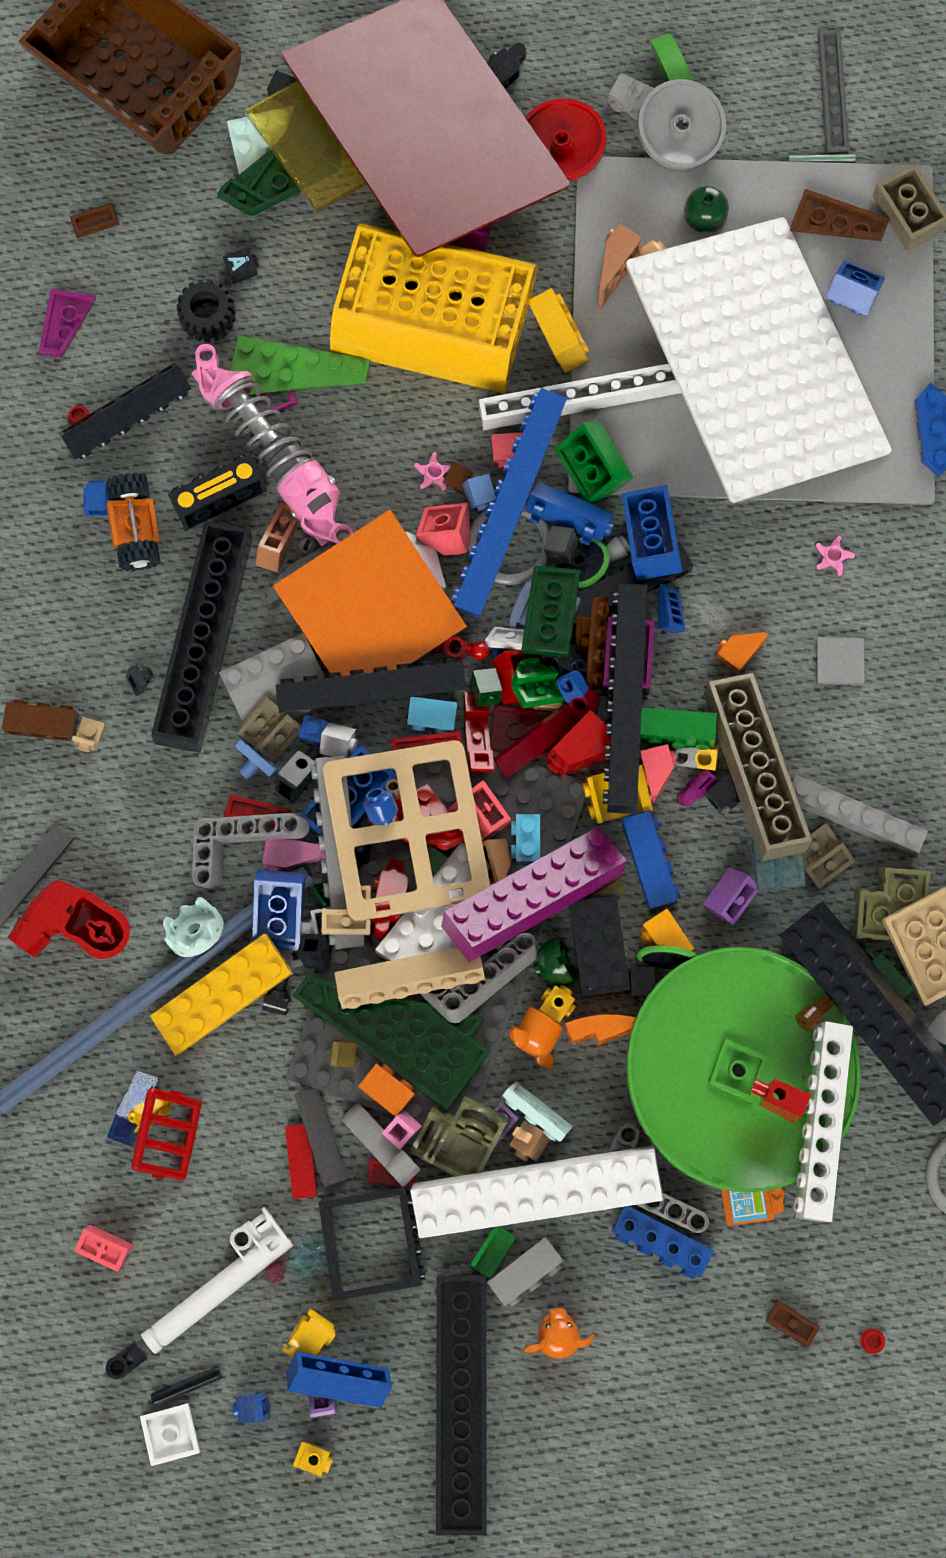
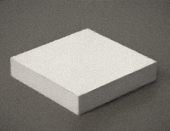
M189 1403L140 1416L151 1466L200 1453Z

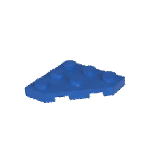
M929 383L914 400V404L918 414L917 430L918 438L921 440V462L939 477L946 470V395L935 385Z

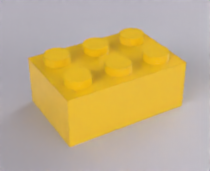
M550 288L528 300L549 346L564 373L588 362L589 360L585 353L589 352L561 294L556 295L553 289Z

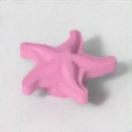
M433 452L428 465H419L418 463L414 465V468L424 475V481L420 485V489H424L434 483L439 485L442 491L446 490V485L442 483L444 480L443 475L448 472L450 466L438 463L436 452Z
M838 536L830 547L822 546L820 543L816 544L817 550L823 556L822 562L816 566L818 570L832 566L837 571V575L841 576L843 571L842 561L855 557L854 553L842 550L840 546L841 536Z

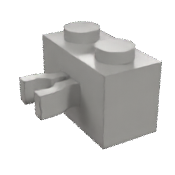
M620 73L609 93L608 104L613 110L617 112L624 111L637 121L642 103L654 88Z

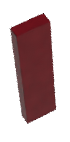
M565 703L494 757L495 764L503 776L508 779L568 733L579 722V719L570 706Z

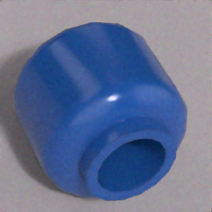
M377 788L366 794L363 807L369 821L382 826L390 824L398 812L392 793L382 788Z

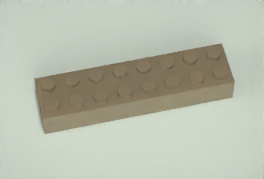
M749 673L708 682L704 697L709 712L717 713L716 732L760 861L806 852L812 839L754 674Z

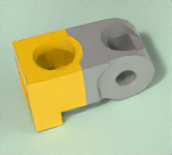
M714 744L713 748L707 750H698L691 746L675 748V765L716 771L719 744Z

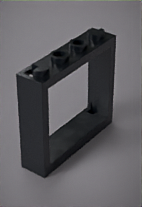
M406 1187L318 1202L333 1301L422 1286L421 1281L426 1280L424 1266H419L417 1256L422 1255L420 1241L414 1240L413 1231H418L415 1216L410 1215L409 1207L413 1206L411 1192H407ZM399 1196L413 1279L343 1291L331 1208Z

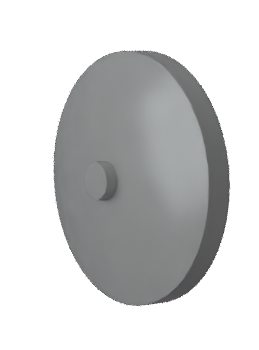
M676 79L658 85L648 94L638 113L637 131L643 148L652 159L671 169L689 170L705 164L719 150L726 133V117L720 101L707 87L692 80Z

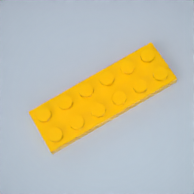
M263 934L154 1012L150 1017L175 1056H177L292 975L293 972L268 934Z

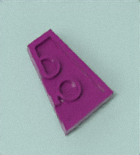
M51 289L39 348L41 355L59 358L64 356L93 306L96 296Z

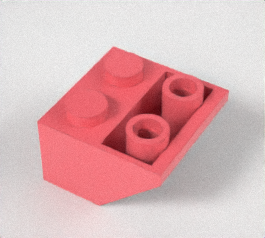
M484 780L472 788L482 842L490 839L511 824V818ZM457 801L447 809L449 813L458 810Z

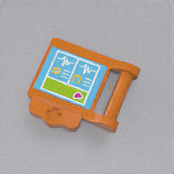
M782 1188L761 1192H732L721 1189L725 1219L728 1226L773 1220L774 1214L782 1213L784 1210L783 1199L785 1193Z

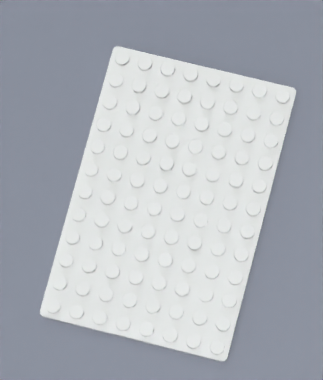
M783 217L632 258L626 262L629 275L725 492L732 503L889 455L892 450L792 232L789 231L790 227Z

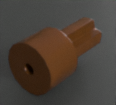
M824 995L813 1006L808 1004L795 1015V1019L802 1029L811 1031L822 1021L821 1015L831 1008L834 1002L828 995Z

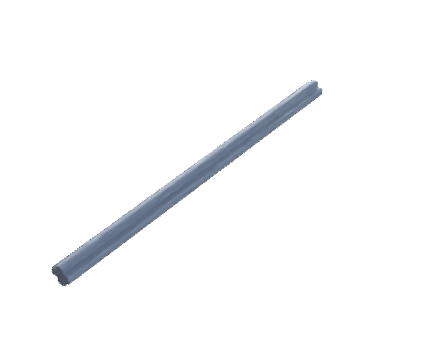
M302 866L294 871V873H306L305 889L314 883ZM253 902L224 923L219 940L207 951L193 957L180 956L0 1090V1111L5 1114L253 928Z

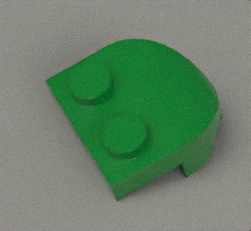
M537 658L524 659L519 663L513 674L511 687L523 708L562 703L564 701L556 680L559 672L554 666L550 665L547 667L541 664L540 659Z

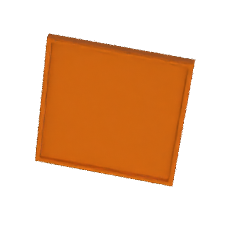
M390 509L273 585L330 673L340 672L341 676H348L351 670L364 669V673H372L373 668L387 666V670H396V665L411 664L467 627Z

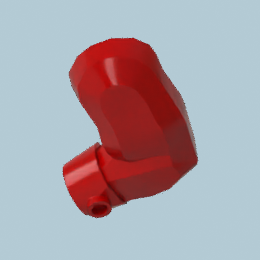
M55 880L30 902L22 918H18L7 938L29 955L36 958L52 941L50 938L59 933L66 939L76 942L91 957L106 959L116 956L125 948L130 937V924L124 914L108 905L97 895L63 881Z

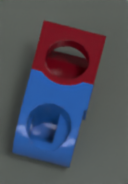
M574 670L557 679L558 689L577 718L586 715L590 710H595L601 697L596 691L592 693L580 672Z

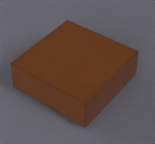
M452 462L442 483L463 493L462 484L467 479H471L473 472L456 462Z

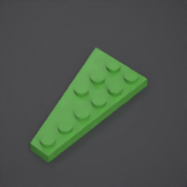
M238 335L230 371L250 372L255 379V383L261 386L260 395L287 393V391L295 392L305 389L366 383L371 361L366 358ZM254 387L248 396H256L257 388Z

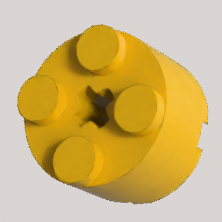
M309 1308L307 1310L309 1317L303 1315L288 1337L290 1339L289 1346L284 1344L282 1351L292 1358L296 1352L322 1356L321 1348L324 1344L328 1347L336 1335V1330L333 1329L335 1325Z

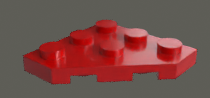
M428 784L416 790L422 816L427 817L449 813ZM399 798L395 800L398 812L392 822L404 819L401 799ZM367 817V820L371 824V826L380 825L370 822L369 818ZM459 829L425 836L426 844L435 845L437 849L448 850L464 841L463 833Z

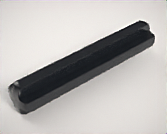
M213 1367L152 1393L150 1396L153 1405L158 1406L222 1378L220 1369Z

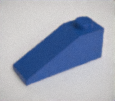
M268 1392L236 1397V1402L233 1403L234 1418L238 1417L239 1423L262 1422L269 1419L271 1415Z

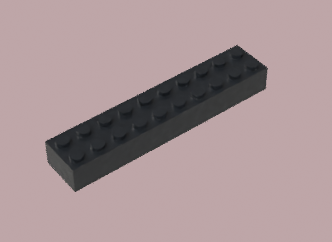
M208 521L204 522L151 733L155 745L201 753L220 676L219 672H221L252 544V536L248 528Z
M821 901L779 936L824 992L833 1000L836 1007L933 1126L937 1125L946 1118V1051L828 906Z
M437 1276L436 1535H487L486 1276Z

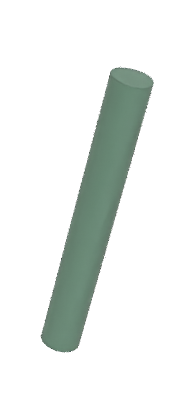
M855 154L788 156V162L855 163L856 161Z

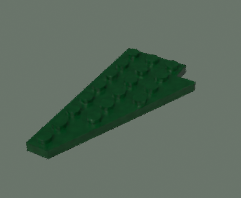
M308 976L305 977L292 995L296 1000L383 1064L387 1065L447 1111L490 1053V1050L472 1038V1035L484 1020L482 1016L469 1014L462 1021L451 1023L432 1005L404 998L384 1000L378 1004H364L354 1009H342L336 983Z

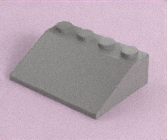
M304 633L219 672L242 722L265 695L278 705L275 685L280 684V679L294 678V682H301L304 676L317 675V679H325ZM317 708L286 713L293 719H296Z

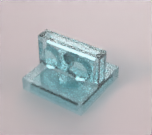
M754 841L752 842L756 890L770 889V893L780 892L784 888L805 886L802 853L761 862Z

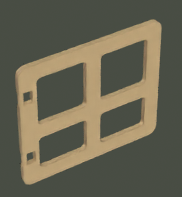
M448 741L334 760L324 765L323 777L347 912L353 921H363L459 904L490 886L466 755L462 743L459 741ZM447 760L450 764L458 810L456 812L424 817L420 812L412 767L417 764ZM393 769L396 772L404 819L384 826L374 825L357 829L351 828L342 778ZM459 829L463 833L471 880L465 883L436 887L433 882L425 836ZM403 838L407 839L417 889L413 892L364 899L354 853L355 847ZM463 890L464 897L450 899L449 891ZM389 901V910L376 912L375 904Z

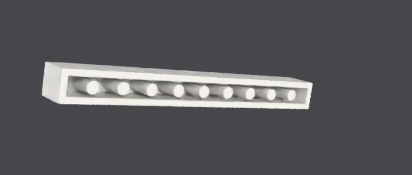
M669 364L542 387L567 398L560 416L682 393ZM541 388L479 399V413L483 430L522 423L525 414L530 415L532 412L528 408L534 392L539 394Z

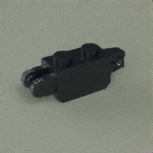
M520 42L508 50L503 47L499 52H494L487 62L505 89L519 78V66L526 58L525 45Z

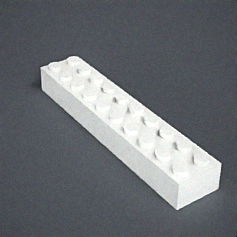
M654 1145L414 1183L410 1190L419 1238L663 1201V1191Z

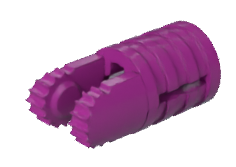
M701 769L686 784L687 787L681 791V794L677 796L678 804L690 806L696 800L702 799L706 792L718 783L715 776L709 770Z

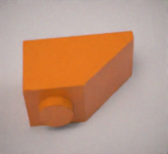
M761 632L732 635L728 641L724 639L716 648V651H718L716 659L736 675H739L765 643L768 634Z

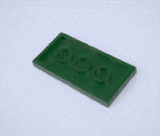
M534 566L521 648L522 653L569 657L581 570Z

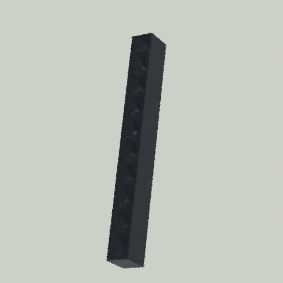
M619 583L618 592L613 594V606H617V613L612 615V627H616V635H611V649H615V657L610 656V671H614V678H609L608 692L613 693V700H608L607 714L612 715V722H607L606 737H611L610 745H606L605 759H610L609 767L604 769V781L608 782V790H603V804H607V813L636 814L647 585Z

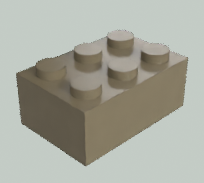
M916 164L876 184L873 198L883 214L890 218L889 223L906 251L946 230V211Z

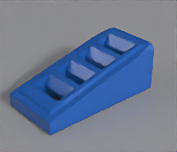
M659 584L658 629L674 634L685 632V621L679 589L666 584Z

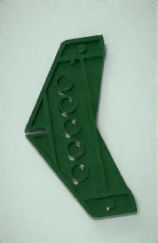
M302 87L287 132L280 142L235 179L231 178L217 193L219 199L247 215L254 216L339 173L338 168L341 169L342 147Z

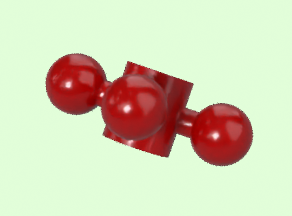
M457 636L448 638L431 650L433 653H440L445 649L447 655L452 658L457 657V662H460V658H465L470 653L477 660H483L489 654V648L486 643L479 641L471 645L468 639ZM459 641L462 648L459 653H456L454 647Z

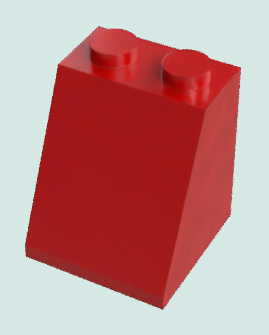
M590 710L552 748L545 760L548 763V768L553 773H559L564 776L607 760L605 759L606 745H610L611 737H606L607 725Z

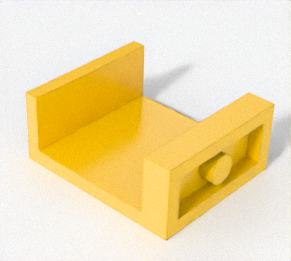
M639 765L636 814L653 811L642 765ZM604 773L585 777L586 783H582L585 797H589L591 806H588V813L590 819L595 820L596 824L633 815L607 813V804H603V790H608V782L604 781Z

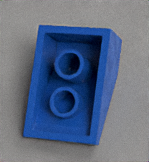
M257 871L254 879L252 942L263 934H268L277 949H299L302 934L306 873Z

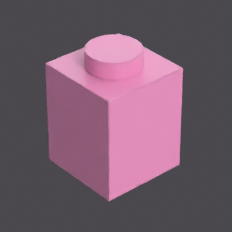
M404 1110L393 1119L382 1134L400 1150L411 1141L422 1126Z

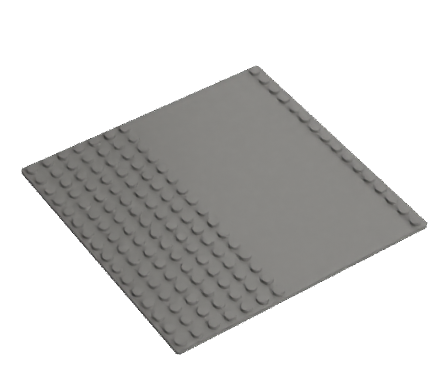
M602 157L599 164L590 173L577 179L573 320L589 352L585 353L589 361L572 370L571 382L669 364L629 272L602 309L598 307L599 288L605 255L604 248L607 242L605 238L611 229L615 230L619 224H622L642 237L641 248L653 240L657 243L661 241L664 247L668 249L780 217L785 218L789 227H791L805 189L885 216L873 198L876 184L912 165L710 159L705 164L694 169L676 170L665 167L652 158ZM917 165L933 191L932 167L929 165ZM698 187H716L727 197L729 204L727 221L715 232H698L691 228L685 220L684 208L686 200L691 192ZM889 222L882 241L792 232L892 450L889 455L749 499L933 504L935 501V474L921 462L920 453L922 448L917 430L918 414L914 404V400L929 383L934 385L933 237L906 251ZM844 260L885 277L867 316L855 314L850 310L851 308L844 305H835L830 302V299L826 298L834 276ZM682 393L570 414V434L583 422L600 420L633 475V478L627 484L611 495L622 496V493L667 485L669 497L729 499ZM569 475V493L581 494Z

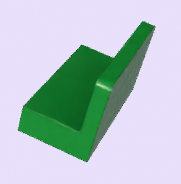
M500 1226L494 1227L470 1266L491 1279L517 1237Z

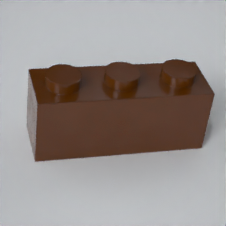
M14 700L13 703L6 702L2 730L6 734L73 742L72 737L76 736L79 714L76 710H73V707L67 705H60L59 708L50 707L51 705L38 702L36 705H28L26 701Z

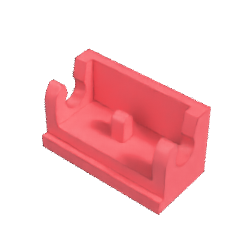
M89 1225L83 1229L74 1252L119 1272L125 1265V1259L134 1245L95 1226Z

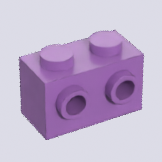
M729 867L702 905L714 917L733 926L760 887L749 875Z

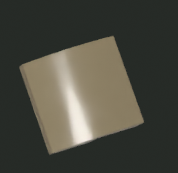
M265 695L235 731L274 763L299 734L301 725L286 712L279 713L278 705Z
M823 822L810 832L812 842L806 852L791 855L817 889L856 862L844 843L838 840L826 822Z

